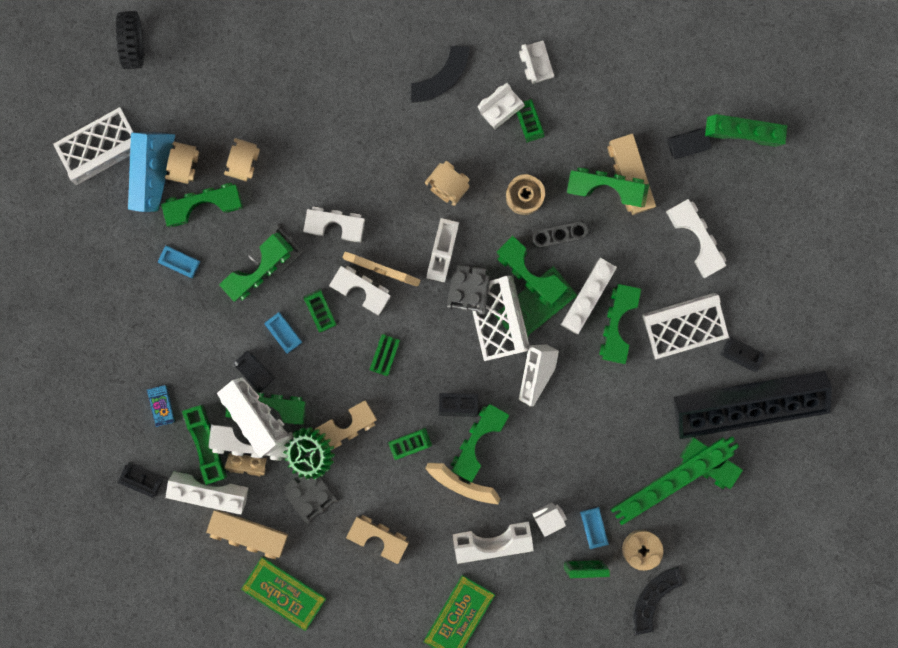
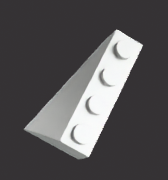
M243 377L232 380L217 393L222 404L230 412L232 419L237 422L243 435L249 440L253 450L260 457L272 453L293 438L292 432L288 434L282 427L284 423L280 419L276 421L270 414L271 409L269 406L258 400L259 395Z

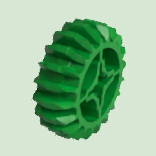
M312 427L307 428V430L306 428H301L299 431L293 432V438L284 445L288 450L283 452L288 455L284 460L290 463L287 468L293 467L292 474L299 472V478L305 476V479L309 480L311 478L317 479L319 476L322 477L330 470V465L334 462L331 458L335 454L331 452L334 446H329L328 444L331 439H325L326 433L320 435V429L313 431ZM313 450V452L310 453V455L305 457V455L308 454V451L310 452Z

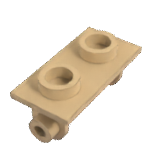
M229 453L225 469L230 471V473L244 474L245 471L249 475L261 477V475H265L267 458H253L246 455L236 456Z

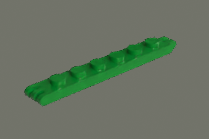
M733 436L727 440L724 437L613 506L610 510L614 513L620 509V512L615 514V517L619 519L624 516L625 518L621 519L619 523L621 525L627 523L735 454L734 450L739 447L738 443L729 445L735 441Z

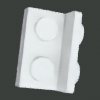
M544 41L522 45L519 55L521 61L526 62L527 69H525L527 80H531L532 84L554 78Z
M508 83L498 87L491 96L483 99L478 105L480 113L494 129L498 128L524 107V103L512 91Z

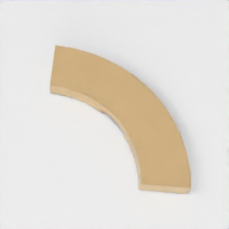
M344 252L343 258L346 261L407 284L419 286L420 279Z
M428 463L425 468L438 482L458 494L485 503L499 504L501 498L493 487L481 486L471 482L466 484L460 481L459 476L453 473L444 463Z

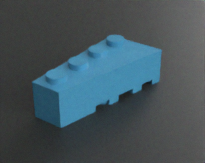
M131 132L128 210L140 212H156L159 210L165 184V175H167V163L170 150L173 148L172 144L175 134Z

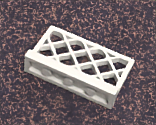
M120 107L53 144L68 172L70 180L75 185L84 182L130 156L131 138L126 141H121L119 138L122 131L129 132L131 136L133 130ZM119 114L121 117L120 125H112V117ZM96 126H105L103 135L94 133ZM109 127L118 129L115 139L106 137ZM81 134L89 135L86 145L77 143ZM92 137L101 138L98 148L90 146ZM105 140L114 142L112 149L108 151L102 149ZM65 143L72 144L69 154L63 153L60 146ZM76 146L84 147L82 157L73 155ZM88 149L97 151L95 158L92 160L86 159ZM71 159L80 160L79 166L71 170L69 166Z
M513 276L491 280L488 294L496 300L492 307L486 305V309L489 310L486 318L483 319L477 311H473L484 361L526 352L529 349L528 337ZM499 283L501 288L498 296L490 292L493 284ZM499 301L505 305V311L502 315L494 310ZM492 313L500 317L496 326L488 322ZM503 320L508 322L510 326L507 334L499 329ZM486 324L494 329L489 338L483 334V328ZM496 332L505 336L500 345L492 340ZM507 339L513 341L515 350L508 351L503 347ZM490 343L498 347L495 355L489 356L487 351Z
M716 293L642 314L655 359L729 338L720 306V298ZM716 306L717 315L714 320L705 316L709 308ZM691 313L700 315L696 325L687 321ZM675 318L682 321L677 331L668 326L671 320ZM703 318L712 322L707 332L698 327ZM685 323L694 327L689 337L680 333ZM660 324L664 326L659 336L652 333L651 325ZM715 324L722 328L723 335L715 337L710 334ZM667 328L675 332L671 342L662 339ZM697 329L705 333L703 340L700 342L692 340ZM678 335L687 339L685 345L680 348L673 345ZM660 340L669 344L665 352L658 354L656 347Z

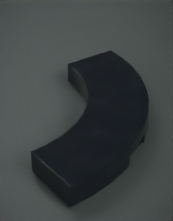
M451 46L448 60L438 74L426 81L412 83L411 103L432 100L452 88L465 70L470 46Z
M679 566L670 568L657 575L641 592L633 615L635 636L654 632L653 616L658 602L669 591L683 586Z

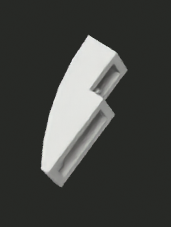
M440 219L426 278L445 282L459 222Z

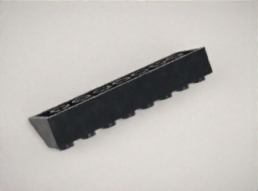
M826 371L675 396L674 411L679 439L830 414L832 386Z

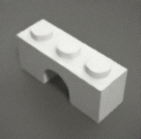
M312 207V210L307 209L304 233L324 236L325 228L331 223H337L342 227V240L361 243L365 219L361 218L360 214L350 213V216L342 215L343 212L331 210V213L323 212L324 209L319 207Z
M341 266L329 286L345 296L355 287L363 288L366 292V300L362 306L380 316L391 297L388 294L389 290L381 285L377 288L372 285L373 281L363 275L360 278L355 275L356 270L349 266L345 268Z

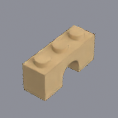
M366 400L349 409L352 415V424L348 428H339L334 420L331 419L315 428V430L320 429V435L326 433L325 439H331L328 444L329 446H334L335 449L342 445L340 441L346 437L348 440H351L358 436L357 431L364 428L366 431L374 427V421L377 418Z
M365 515L357 516L346 538L364 547L368 538L377 536L384 542L381 556L398 564L409 543L406 540L407 537L398 532L396 534L389 532L390 528L379 523L377 526L371 523L372 519Z

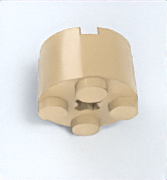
M235 138L234 142L237 145H232L226 165L230 169L229 172L225 171L224 175L247 181L248 178L252 179L255 168L251 167L253 160L257 161L260 149L257 148V144Z
M173 142L172 145L175 146V149L170 150L166 169L170 174L165 175V179L189 184V181H194L196 171L192 169L193 163H198L200 152L196 150L195 146Z
M445 161L444 164L439 163L425 181V184L428 186L430 183L432 186L430 190L446 203L449 200L452 201L451 205L455 206L469 189L468 182L470 179L463 173L458 174L454 170V166Z
M528 174L515 177L508 185L506 191L508 206L512 211L520 215L535 213L541 207L545 198V188L542 182ZM523 191L530 193L528 199L520 196Z
M635 530L624 540L622 552L624 558L632 567L645 571L653 569L660 564L663 557V546L659 538L647 530ZM642 545L647 549V551H644V554L638 551V549L642 548Z

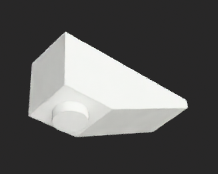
M547 344L529 345L519 396L520 401L529 406L535 405L556 368L558 350Z

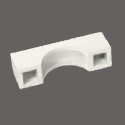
M687 199L666 213L675 228L689 229L699 238L701 249L699 256L694 262L703 278L724 268L727 260L721 251L718 252L715 246L717 242L713 235L709 236L706 228H708L706 222L697 215L698 209L695 203Z
M602 258L598 259L579 295L560 324L561 326L575 334H579L615 272L616 266Z
M211 424L208 447L213 449V453L224 454L225 450L232 451V455L236 456L250 453L253 458H262L253 450L251 444H244L235 437L232 427ZM283 445L272 453L267 454V456H270L271 460L281 461L282 457H287L283 452L288 449Z
M174 471L168 480L166 498L242 514L246 505L249 488L234 484L222 487L207 486L197 482L193 475Z
M551 502L532 512L544 537L566 526L564 521L567 518L558 504L554 505Z
M529 522L511 524L503 534L493 538L478 537L472 531L452 534L457 564L533 551Z

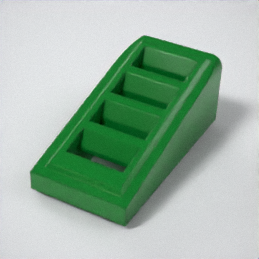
M532 99L523 101L524 107L521 109L531 107V110L523 113L519 110L516 113L526 143L545 136ZM531 114L534 116L525 120L522 118ZM536 122L535 125L529 127L525 126L526 124Z
M321 289L303 296L319 333L336 326V322ZM320 296L321 300L310 304V300ZM320 304L324 305V307L313 311L314 307ZM324 311L327 312L326 315H323L319 318L316 317L317 314H320ZM330 318L329 322L322 325L319 324L320 321Z
M426 428L388 442L395 460L432 446ZM418 435L421 436L424 445H421ZM412 437H414V440L416 442V448H414L413 443L411 441ZM404 440L407 441V444L410 449L409 451L406 450V447L403 442ZM396 443L400 444L403 453L399 454Z

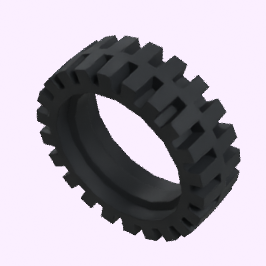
M137 11L118 12L116 16V41L121 66L123 69L142 68L144 64V43L140 16Z

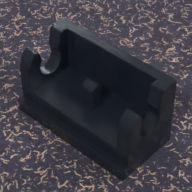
M706 128L666 138L672 157L679 159L712 149L709 137L705 136Z
M730 336L720 353L721 356L753 372L758 371L765 356L764 353Z
M248 350L233 365L259 393L275 379Z
M439 393V416L477 417L478 394Z
M128 462L117 483L154 498L159 491L164 477Z

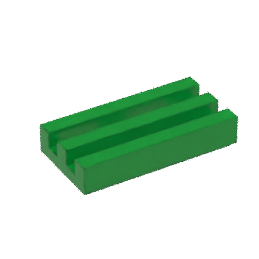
M384 334L381 335L370 371L388 376L400 340ZM384 339H386L388 341L382 359L380 361L379 367L377 369L375 368V365L379 353L381 351ZM391 342H395L386 370L382 371Z

